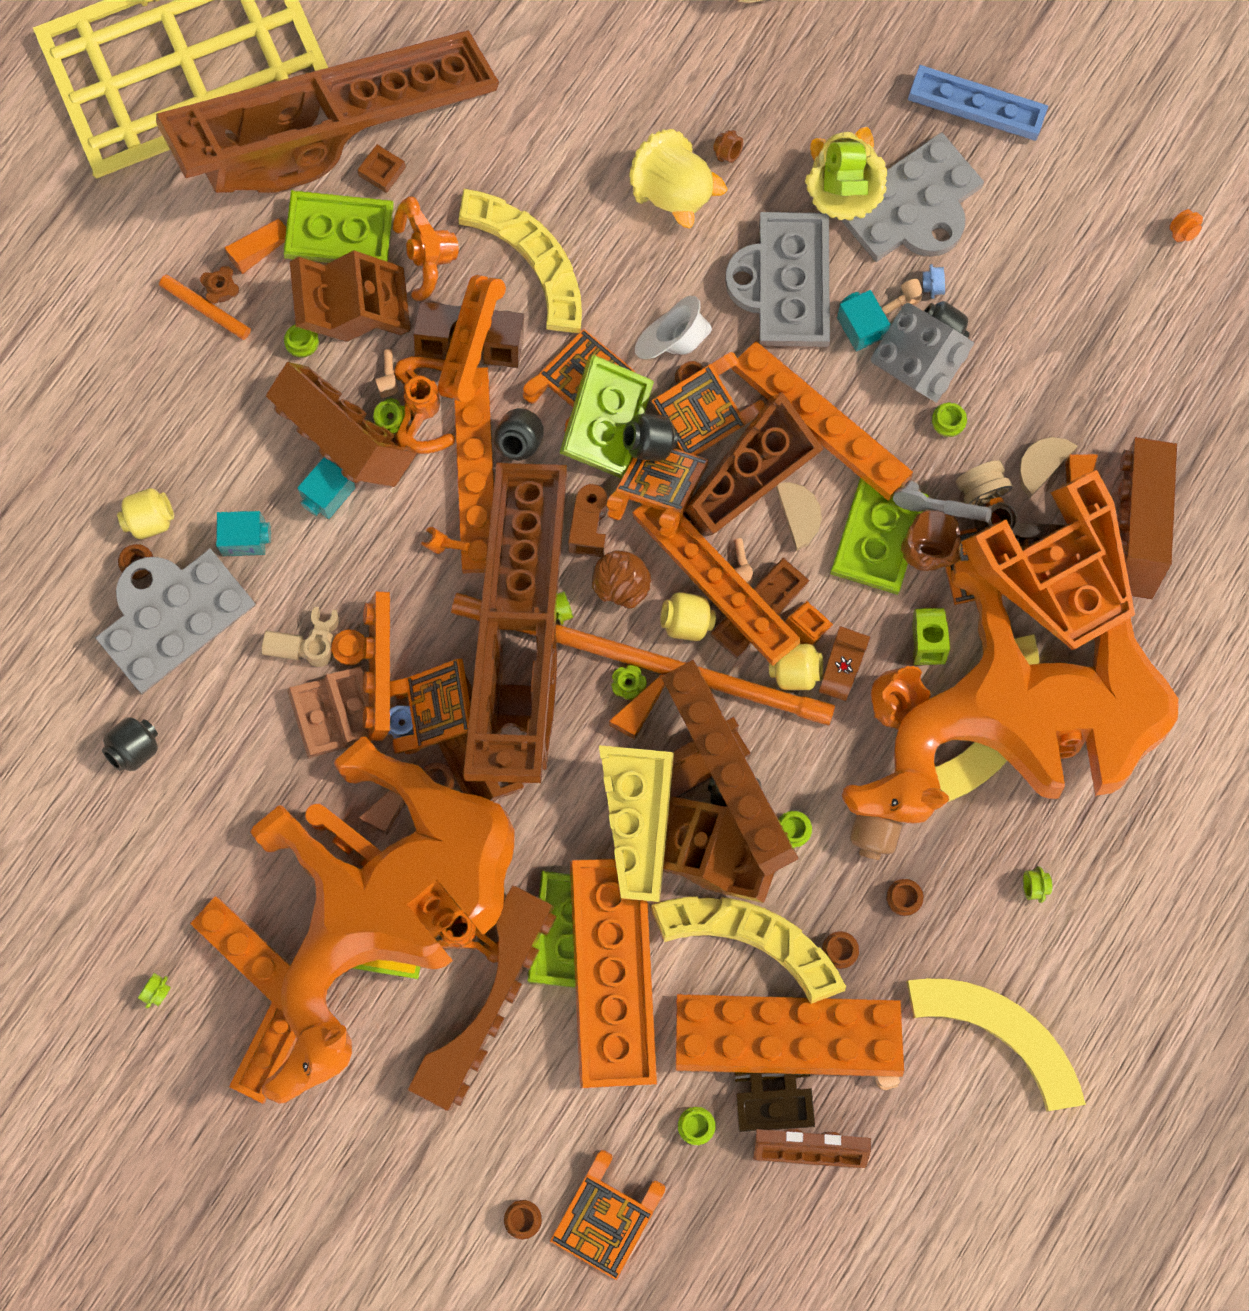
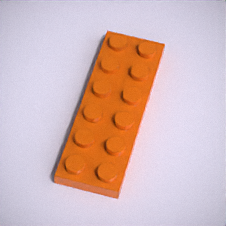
M615 859L570 861L580 1088L657 1084L648 903L645 900L621 898Z
M677 994L676 1071L903 1077L904 1055L901 1000L825 998L810 1004L808 998Z

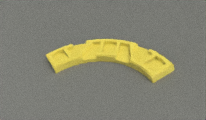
M463 189L458 218L459 225L486 231L499 237L516 249L533 268L541 283L547 305L546 329L581 334L582 307L580 290L572 264L555 237L526 211L522 212L507 204L505 200L483 192Z
M1035 635L1014 639L1028 664H1039ZM974 742V744L954 759L935 767L940 788L949 796L948 802H951L970 793L1000 770L1007 760L998 751Z
M698 896L671 899L651 905L652 914L664 942L689 936L709 935L726 937L750 944L773 957L784 966L799 983L810 1004L844 992L846 989V985L838 970L820 947L818 948L806 937L800 928L782 916L763 907L731 898L721 897V899L698 898Z
M930 978L906 981L913 1018L944 1017L969 1022L983 1028L1012 1048L1025 1062L1026 1067L1036 1081L1043 1097L1046 1112L1086 1105L1078 1078L1063 1049L1050 1032L1021 1006L1003 995L968 982Z

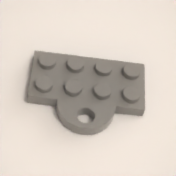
M941 132L887 170V181L885 184L887 188L883 194L884 198L871 213H866L865 217L861 219L855 216L853 220L848 221L844 219L841 221L875 262H878L902 244L918 255L929 257L943 255L957 245L965 228V213L960 203L983 187L984 181ZM938 228L945 229L949 233L950 239L938 241L933 237L932 231Z
M760 212L759 244L749 245L740 249L728 263L725 276L727 293L740 308L752 313H759V344L762 346L829 347V216L827 213ZM738 272H747L751 275L752 281L747 285H740L734 281L733 276Z
M211 548L183 570L164 558H142L130 564L123 571L117 583V602L124 616L95 638L143 695L254 608L256 604ZM138 570H147L152 574V583L146 589H137L132 584V577Z

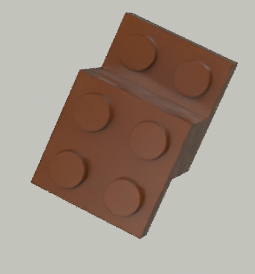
M355 250L326 265L302 257L289 261L296 327L346 342L375 328L397 335H403L411 331L404 267Z
M670 796L663 872L683 876L708 891L765 903L774 873L766 876L760 869L729 808Z

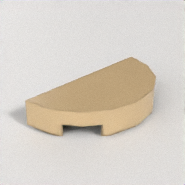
M1050 437L1038 440L1028 447L1019 463L1021 488L1029 498L1066 461L1068 456L1076 450L1077 445L1067 439Z
M784 482L778 484L775 488L795 549L798 551L808 546L818 534L822 520L821 507L814 494L804 486L792 482Z

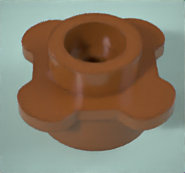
M222 266L219 271L213 273L205 272L201 275L200 282L206 287V299L212 304L226 302L238 295L239 287L232 279L234 273L229 266ZM221 282L223 283V285L221 287H217V283Z

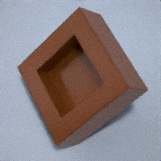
M376 144L357 171L359 177L387 193L405 170L406 165L404 160Z

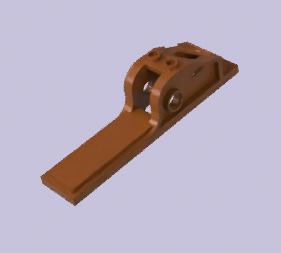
M467 30L157 113L156 124L186 179L205 173L215 193H233L235 190H257L258 193H276L310 183L327 174L340 160L346 142L359 131L370 126L497 91L499 81L470 31ZM321 106L328 120L321 121V124L312 126L318 117ZM230 130L233 133H225V131Z
M496 463L464 764L465 781L541 783L542 770L547 769L557 684L556 605L567 485V465ZM501 630L536 631L537 656L536 661H533L531 686L502 685L503 645ZM513 726L527 733V735L500 733H502L505 727Z

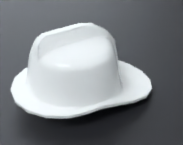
M687 296L674 305L670 311L654 321L638 338L635 345V354L640 359L647 360L655 358L665 351L671 354L686 355L696 349L712 330L710 323L699 313L701 308L700 300L696 296Z

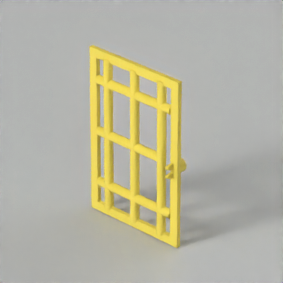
M103 0L33 27L93 170L92 174L96 179L170 150L163 136L143 144L138 139L137 134L157 127V113L258 87L274 80L288 79V75L313 66L314 71L328 68L299 0H284L287 9L262 18L255 0H240L250 23L189 47L186 45L174 16L214 0H174L93 32L90 25L91 22L140 3L143 6H147L148 2L153 1ZM162 21L175 52L112 76L99 45ZM293 21L307 53L282 62L268 31ZM75 28L78 29L81 37L55 46L52 37ZM256 36L269 68L207 92L193 60ZM86 50L100 82L74 91L61 60ZM181 65L194 97L131 122L118 89ZM105 95L119 127L93 136L80 104ZM125 140L127 150L104 159L102 158L99 149Z

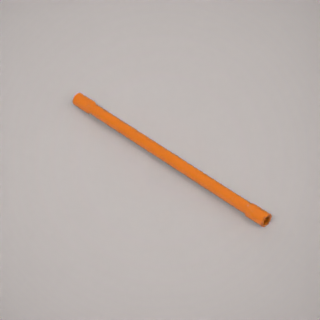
M456 593L451 613L480 621L482 600ZM556 624V638L559 644L663 675L686 663ZM516 630L536 636V631ZM698 666L710 689L796 714L798 717L827 726L831 723L835 709L833 704L806 696H796Z

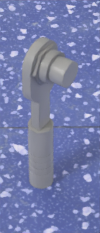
M908 481L905 486L897 489L893 495L894 502L906 510L923 512L926 509L942 511L944 514L988 522L991 517V508L952 500L942 501L927 498L918 491L919 485L913 481Z

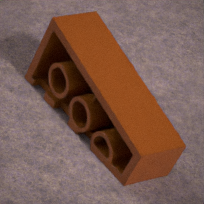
M287 362L265 395L275 405V412L298 426L296 431L307 440L314 441L320 447L319 453L326 459L336 462L342 468V475L354 483L363 481L395 487L417 455V452L408 445L401 447L391 441L394 437L392 432L384 426L380 428L373 422L364 420L367 415L364 410L345 399L339 400L342 393L311 368Z
M783 392L772 396L688 502L685 512L704 537L715 534L824 450Z
M1135 437L1130 449H1124L1121 456L1120 470L1124 471V478L1121 480L1118 492V499L1121 500L1117 521L1131 595L1133 597L1153 599L1172 565L1177 443Z

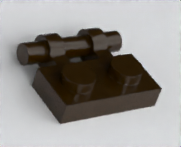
M734 1072L735 1082L749 1081L751 1091L749 1093H736L738 1131L750 1132L757 1129L780 1130L815 1127L812 1088L797 1089L796 1078L810 1077V1074ZM783 1079L784 1090L763 1092L762 1080Z

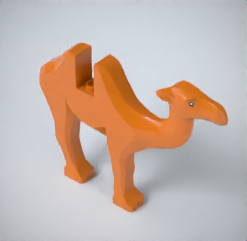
M971 560L955 563L953 566L954 570L951 572L952 583L955 587L966 590L974 596L979 612L978 634L983 648V656L980 663L954 687L917 705L903 718L895 739V772L880 780L862 786H846L843 789L842 798L849 810L856 815L880 817L898 822H925L933 815L935 810L941 808L949 801V796L940 788L934 764V754L940 744L951 740L977 742L998 751L1024 777L1036 793L1048 799H1059L1065 788L1061 759L1075 756L1086 741L1095 796L1111 794L1119 790L1126 784L1138 762L1165 740L1178 720V697L1165 677L1154 667L1136 641L1131 618L1094 638L1093 667L1067 663L1029 665L1014 640L1010 620L1003 606L1001 592L977 573Z
M366 736L361 737L335 759V768L348 783L357 784L364 781H372L401 796L408 806L416 827V831L413 834L390 845L363 868L359 869L335 858L321 843L313 839L308 831L281 805H278L255 824L250 831L257 843L266 852L290 848L295 853L306 873L315 879L316 901L309 932L285 975L281 989L283 1013L296 1035L297 1041L287 1060L274 1075L266 1079L262 1086V1094L267 1099L279 1104L286 1103L304 1091L331 1079L343 1071L349 1064L352 1055L351 1038L346 1027L330 1012L326 1001L327 990L337 977L351 968L375 960L412 964L427 969L443 968L453 960L436 941L434 936L440 931L449 928L462 911L484 935L496 924L504 906V879L513 857L515 830L503 807L481 796L461 793L435 783L418 765L401 762L380 753Z

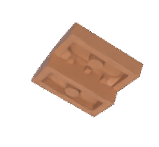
M361 666L327 674L322 680L289 687L287 692L308 759L350 747L361 737L366 736L369 739V728L363 727V711L365 706H369V693L363 692L364 675Z

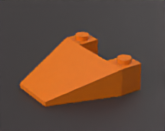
M1097 470L1084 474L1050 492L1067 525L1023 549L1021 548L1007 520L993 524L961 541L974 568L982 578L1072 650L1135 615L1114 501Z

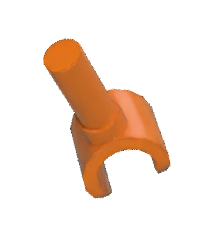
M434 527L426 529V532L433 535L431 540L426 543L421 542L422 546L436 554H441L445 549L450 548L462 551L470 550V543L452 540Z

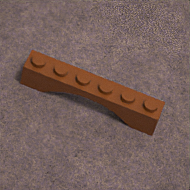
M691 660L661 676L760 869L768 876L798 860L799 857L748 764L695 661Z
M514 885L511 886L504 900L501 915L496 922L499 936V961L495 982L485 1005L476 1019L461 1035L444 1047L425 1055L408 1091L447 1111L451 1110L454 1104L462 1105L471 1087L466 1084L471 1071L478 1072L488 1054V1051L483 1049L489 1036L496 1038L505 1021V1017L500 1014L506 1002L513 1004L523 984L517 980L524 967L528 970L531 969L540 951L535 948L540 935L547 936L554 925L557 916L552 914L555 906Z

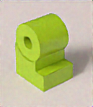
M834 142L829 145L825 162V192L840 196L868 195V180L863 179L866 151L862 143Z
M944 608L914 609L912 623L914 639L913 665H944L950 651L948 623L946 622Z

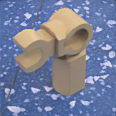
M314 607L311 612L314 629L310 630L309 637L306 640L300 635L266 630L262 643V654L292 660H300V657L306 658L308 663L315 667L327 665L332 659L331 646L334 636L331 632L339 624L337 610L332 611L331 618L328 621L322 622L319 620V607Z

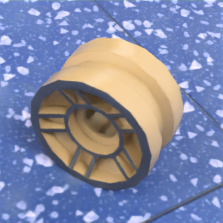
M1000 460L974 467L957 478L956 484L960 491H964L965 496L963 500L966 504L983 506L989 500L1002 497L1012 490L1013 486L1010 480L1003 475L1005 469Z

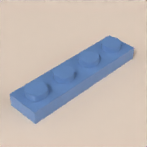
M919 65L908 97L909 101L1034 141L1039 136L1048 109V105Z

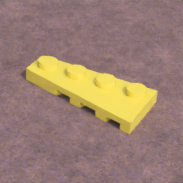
M599 745L621 898L660 902L674 753Z

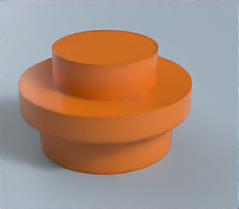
M1190 209L1179 213L1169 227L1173 232V239L1176 242L1193 240L1202 229L1203 217L1198 212L1193 213Z
M348 629L341 631L332 641L331 649L333 656L343 665L350 666L360 663L364 659L363 644L365 637L356 630Z

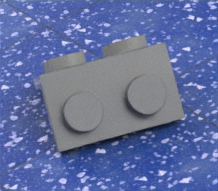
M906 303L902 306L889 331L886 332L874 351L871 362L937 403L942 394L948 389L950 381L961 364L967 359L974 342L921 309Z

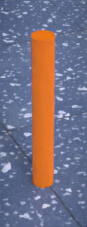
M165 274L160 279L159 286L242 340L249 336L251 328L208 302L174 278Z

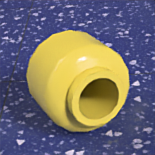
M148 488L126 496L122 501V511L117 513V517L125 533L130 531L135 538L144 540L167 531L170 527V520L174 519V512L165 493L159 494L157 490Z
M675 593L670 600H665L660 615L661 627L666 629L669 637L689 641L702 640L707 631L713 630L716 620L715 610L710 609L709 601L705 596L687 593Z
M799 644L773 666L769 663L770 677L776 678L779 688L783 690H812L817 681H822L823 678L822 653H817L813 645Z

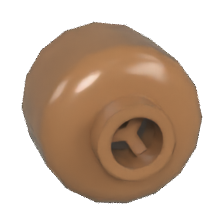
M856 815L850 834V841L860 848L859 855L880 860L881 854L889 855L896 851L903 823L886 818Z

